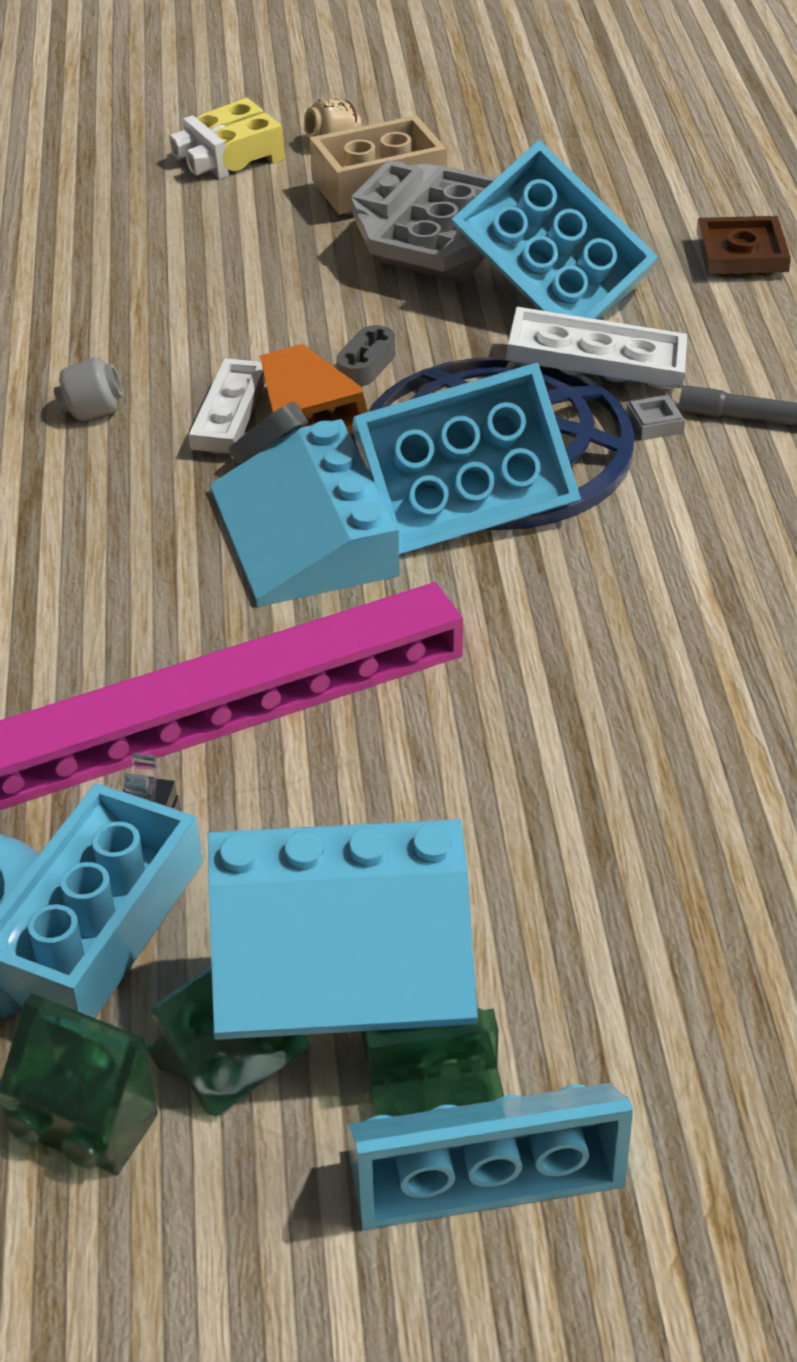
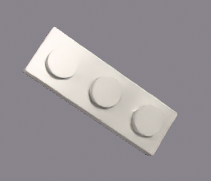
M224 358L189 433L190 450L208 451L213 454H231L229 447L243 436L266 383L261 362Z

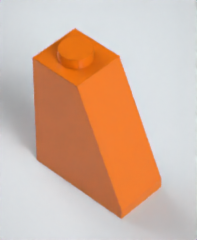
M300 344L260 355L273 412L289 403L297 402L309 421L307 426L314 425L320 421L342 419L349 434H353L352 423L354 416L368 412L362 387L305 345Z

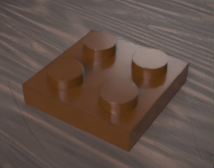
M778 216L698 218L696 232L707 274L726 277L737 273L772 275L776 272H789L791 256Z

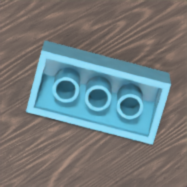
M94 783L0 904V987L30 1015L84 1035L203 864L197 816ZM37 910L28 922V931L35 961L32 962L9 953V938L18 922L30 911Z
M610 1083L591 1086L575 1084L566 1086L559 1091L528 1096L505 1095L490 1102L464 1106L441 1105L426 1112L394 1117L378 1115L363 1122L347 1124L350 1166L362 1230L624 1188L633 1116L630 1099Z

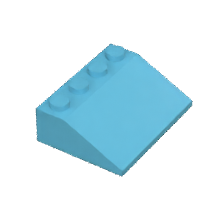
M540 139L455 215L450 222L541 311L598 320L647 277L659 258Z
M538 362L354 416L352 431L360 456L399 530V555L581 500Z
M342 419L320 421L311 426L296 428L210 484L211 495L257 607L400 576L399 530Z
M461 819L207 832L215 1040L477 1025L478 1015L468 870Z

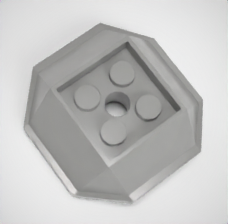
M387 160L351 196V211L369 253L377 255L383 264L464 283L486 257L450 222L455 215L496 178L442 165L422 163L406 165L400 161Z

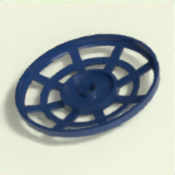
M506 357L470 358L423 369L397 382L372 404L368 412L390 406L406 393L427 383L429 384L419 390L411 399L435 393L443 387L452 388L468 383L465 379L493 376L522 366L516 362L507 361ZM539 366L545 385L554 389L547 391L551 405L570 401L579 416L580 423L555 417L560 433L575 437L569 446L565 448L570 464L580 458L590 442L615 451L616 454L604 471L590 482L578 488L581 497L580 501L485 530L527 529L553 524L589 510L601 503L618 488L627 476L633 461L634 431L630 417L622 404L608 390L581 374L569 375L557 368ZM584 399H596L614 415L621 427L620 438L594 428L592 412Z

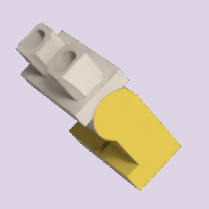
M244 98L203 113L197 118L193 115L183 118L185 130L169 136L172 155L178 160L186 158L190 171L196 176L210 171L218 179L229 176L228 170L239 171L250 161L262 157L268 159L272 164L286 159L282 125L269 114L264 113L249 98Z

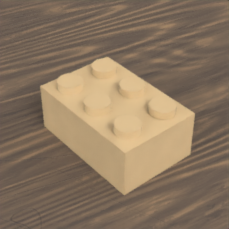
M417 115L310 137L312 180L339 215H353L351 211V196L387 160L400 161L406 165L422 163L447 167L445 146Z

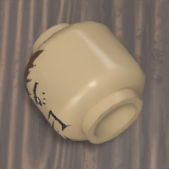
M318 99L307 109L304 116V131L309 138L361 127L359 114L356 113L352 103L345 99Z

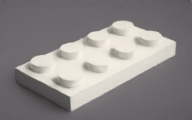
M516 307L506 360L516 362L522 367L538 362L539 366L557 368L569 375L588 373L603 376L605 379L613 382L631 380L647 383L656 389H668L670 387L682 389L685 375L687 334Z

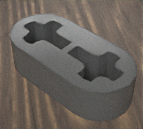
M379 325L361 329L338 353L336 357L337 369L361 387L369 385L394 359L396 355L395 333L390 328Z
M297 402L289 403L270 414L229 447V451L237 464L241 465L296 428L306 427L309 421Z

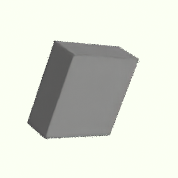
M670 395L627 402L626 412L641 441L684 433L685 419Z

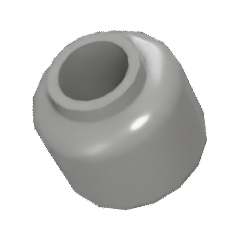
M91 358L65 367L60 372V386L54 388L55 398L60 410L63 413L70 411L72 416L79 422H86L116 411L119 398L124 397L122 383L114 365H106L99 358Z

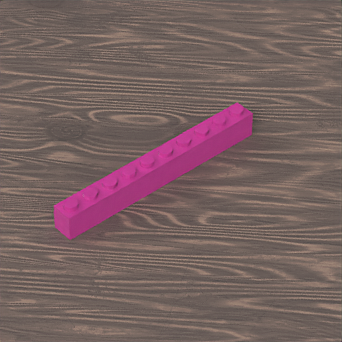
M433 582L0 720V810L463 657V617L439 585Z

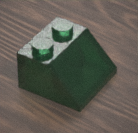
M31 993L23 1004L0 1081V1103L7 1129L17 1139L26 1144L38 1145L42 1143L63 1152L68 1159L80 1167L93 1169L96 1166L118 1176L158 1116L145 1038Z

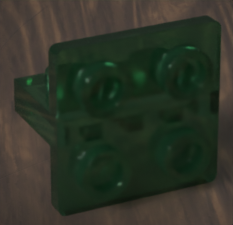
M211 965L151 1008V1015L163 1036L146 1047L158 1069L184 1074L206 1114L217 1117L309 1047V1041L306 1035L215 1040Z
M477 1008V1025L361 1031L375 1116H401L430 1111L441 1105L464 1106L490 1102L504 1096L498 1072L499 1029L494 1008L486 1010Z

